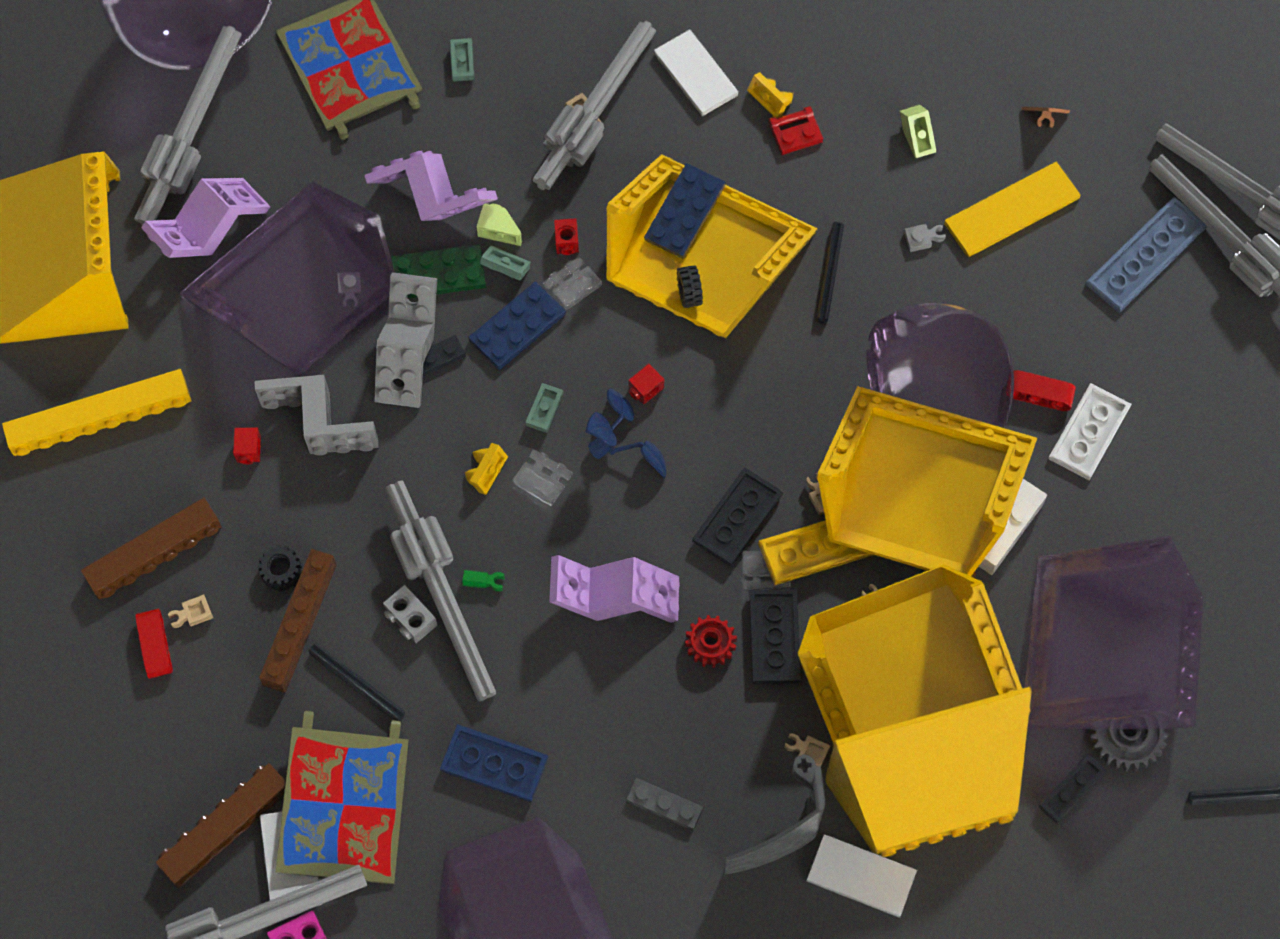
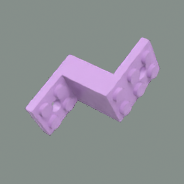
M432 151L411 153L408 159L403 160V158L392 160L390 166L384 167V165L374 167L371 169V173L365 175L367 184L389 183L407 176L421 221L442 220L498 199L495 191H487L486 188L479 190L473 188L465 191V195L459 197L458 195H453L441 154H432Z
M244 178L201 179L175 220L145 221L141 228L148 234V238L155 242L161 248L162 253L169 258L213 255L238 215L266 214L270 209V205Z
M560 555L551 557L550 603L596 621L636 611H643L670 623L678 621L679 576L635 557L593 568L586 567Z

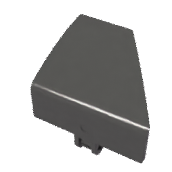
M808 755L798 756L792 768L795 780L811 790L810 795L807 797V817L757 846L726 857L725 874L741 872L770 863L802 848L816 838L825 806L821 766H816L812 757ZM800 765H805V768L808 769L806 773H803Z

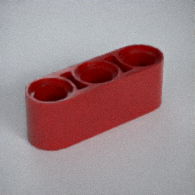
M1015 370L1010 374L1006 395L1015 400L1059 411H1070L1076 387L1069 382Z
M160 609L136 614L138 634L148 678L173 673Z

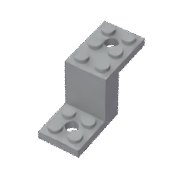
M392 272L390 276L389 318L377 339L375 402L420 408L423 363L434 341L437 278ZM415 294L419 301L411 302L408 300L407 295ZM396 378L401 379L405 385L398 387L394 384L393 380Z
M324 375L255 381V391L262 408L276 409L279 406L298 407L302 405L304 438L310 454L320 456L327 454V452L348 453L350 450L371 451L373 448H379L378 436L373 421L331 425L330 392Z

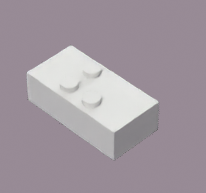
M1023 479L1005 531L981 562L980 568L993 575L1044 505L1047 497L1046 493Z

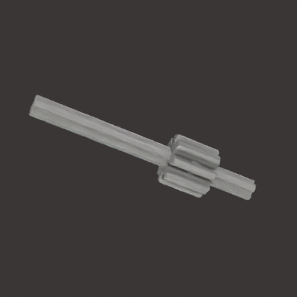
M640 21L583 106L576 104L573 108L571 105H566L545 134L543 144L547 150H551V153L533 178V182L537 183V187L541 190H545V188L550 190L565 166L572 167L574 163L578 167L583 166L603 137L604 125L596 120L656 33V29L651 27L652 24L645 21L643 23Z
M223 26L173 136L158 134L141 167L140 174L142 178L147 182H151L134 218L141 225L145 221L157 219L168 193H185L201 159L199 151L195 147H190L242 35L241 32L236 31L231 26Z
M1165 123L1162 129H1159L1156 134V141L1260 209L1255 220L1256 225L1280 240V185L1272 193L1169 124Z
M1164 155L1154 159L1150 164L1149 170L1236 253L1232 258L1233 262L1229 266L1231 271L1258 297H1267L1273 291L1280 296V246L1268 234H1258L1251 240Z
M397 481L395 484H390L385 488L386 493L401 525L400 530L394 531L390 538L408 579L414 580L417 577H424L478 702L490 698L496 694V690L442 570L443 566L449 565L453 561V555L437 518L434 516H429L426 519L424 517L419 518L404 482Z
M357 865L219 921L213 908H207L166 925L167 939H237L365 887L367 883L360 865Z

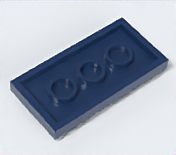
M686 163L646 232L644 240L684 259L726 185L725 181Z
M535 281L471 334L469 341L498 370H501L564 317L566 310Z
M457 724L440 771L532 802L547 763L548 755Z

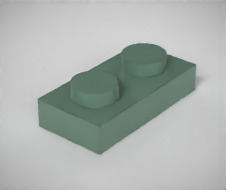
M472 38L450 40L453 81L475 80Z
M490 246L481 257L480 264L520 281L530 269L531 262Z
M542 383L525 422L526 426L547 433L564 391Z

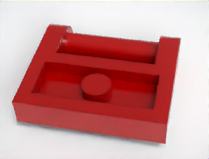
M811 106L804 107L802 111L783 117L768 119L769 126L782 155L823 142V136L814 118ZM805 118L807 123L782 131L779 128L780 126Z

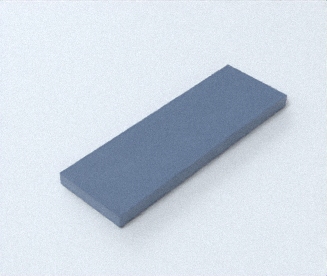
M1173 197L1086 281L1085 285L1120 313L1207 228V225L1188 207Z

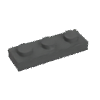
M638 778L635 779L626 799V802L692 831L703 810V806Z

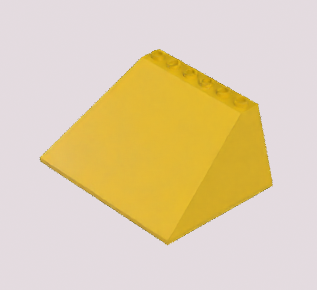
M104 151L80 154L0 180V344L129 329L128 317L124 313L111 271L107 192H110V181L114 179L120 181V170Z
M661 154L607 204V280L619 288L632 292L637 297L647 299L653 302L654 305L663 307L673 312L674 315L693 322L696 326L704 327L717 336L727 338L813 237L817 228L725 185L685 258L682 259L644 240L646 232L685 166ZM695 265L697 266L702 284L703 304L683 308L677 285V269Z
M857 386L817 475L830 542L928 571L945 564L968 576H972L1005 531L1037 438Z
M945 564L810 616L798 652L833 743L839 739L1022 689L983 582Z
M1030 687L835 741L825 779L826 784L874 854L888 857L896 854V850L905 848L906 851L920 847L919 844L928 841L929 844H934L942 841L943 837L948 835L959 837L966 834V830L975 828L976 831H980L990 827L989 824L999 822V824H1005L1013 820L1019 806L1031 689Z

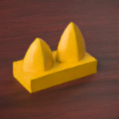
M760 72L753 76L747 89L776 118L783 115L785 108L793 99V93L780 92L776 88L775 80L765 78Z
M491 443L489 448L472 452L479 466L465 472L467 481L479 493L487 495L508 458L503 449L494 443Z

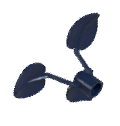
M610 388L607 391V399L611 407L619 413V417L610 426L602 414L595 412L590 416L585 432L597 437L588 444L591 454L595 458L600 459L607 453L613 455L616 452L640 447L641 453L648 463L660 473L663 479L666 478L665 459L660 450L650 441L614 448L617 444V438L613 430L623 418L631 422L634 419V410L622 394Z

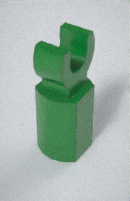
M464 570L463 586L485 589L491 587L494 591L500 592L503 591V585H497L495 581L497 579L504 580L505 574L495 572L489 575L488 572Z

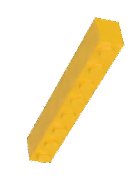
M178 369L4 422L2 425L8 448L13 456H23L39 448H49L55 443L72 441L75 437L81 435H92L104 428H115L120 423L137 421L146 415L160 414L172 407H183L187 403L192 402L182 370Z

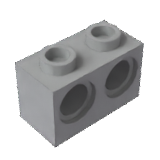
M405 585L383 603L385 608L384 615L392 624L396 622L401 627L399 631L407 640L411 638L415 643H418L438 626L436 618ZM399 604L407 605L403 611L395 610ZM419 620L422 622L418 628L410 626L413 621Z

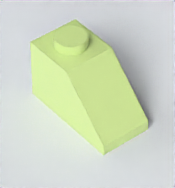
M921 105L901 110L900 116L903 132L914 157L918 158L935 153L936 147L929 111Z
M483 204L477 223L478 237L521 246V231L507 210L498 204Z

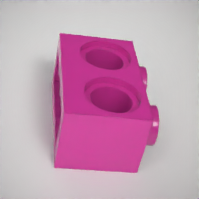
M313 910L267 932L270 939H305L304 933L306 930L314 928L316 929V935L312 939H327Z

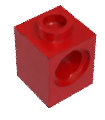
M577 218L554 220L557 254L571 255L578 253ZM566 236L571 237V239L564 240L562 238Z
M650 364L646 365L628 380L629 394L634 400L637 401L639 399L643 405L664 389V378Z
M235 428L233 454L236 461L246 465L260 462L261 434L259 429Z

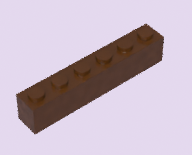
M204 497L81 569L98 599L108 598L120 587L134 583L136 578L142 574L151 573L164 561L173 560L184 549H191L201 539L215 535L222 526Z
M311 549L259 679L264 687L286 693L337 566L333 555Z
M270 763L266 766H260L247 783L242 782L235 788V793L228 799H222L216 805V810L209 816L204 815L196 823L197 826L192 831L183 833L178 838L177 844L171 849L167 848L161 852L156 864L179 889L258 820L260 815H263L284 797L286 781Z

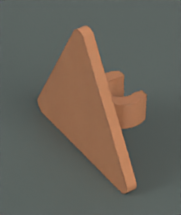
M1022 107L1021 109L1041 111V116L1037 119L1038 127H1041L1044 118L1049 120V127L1052 128L1054 126V119L1051 116L1052 112L1070 113V110L1056 108Z

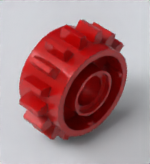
M707 615L706 619L703 620L699 617L696 625L690 624L691 631H686V638L689 640L685 641V647H691L688 649V655H694L695 663L700 661L703 667L711 664L712 668H715L717 663L724 665L725 658H732L730 651H736V645L733 643L737 642V636L732 635L734 627L729 628L727 620L721 621L719 616L711 618L710 615ZM712 637L717 640V643L708 645L705 640Z

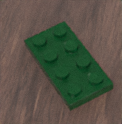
M480 244L392 256L394 273L437 278L436 295L486 288L484 268L480 264L482 257ZM415 294L407 295V298L417 297Z

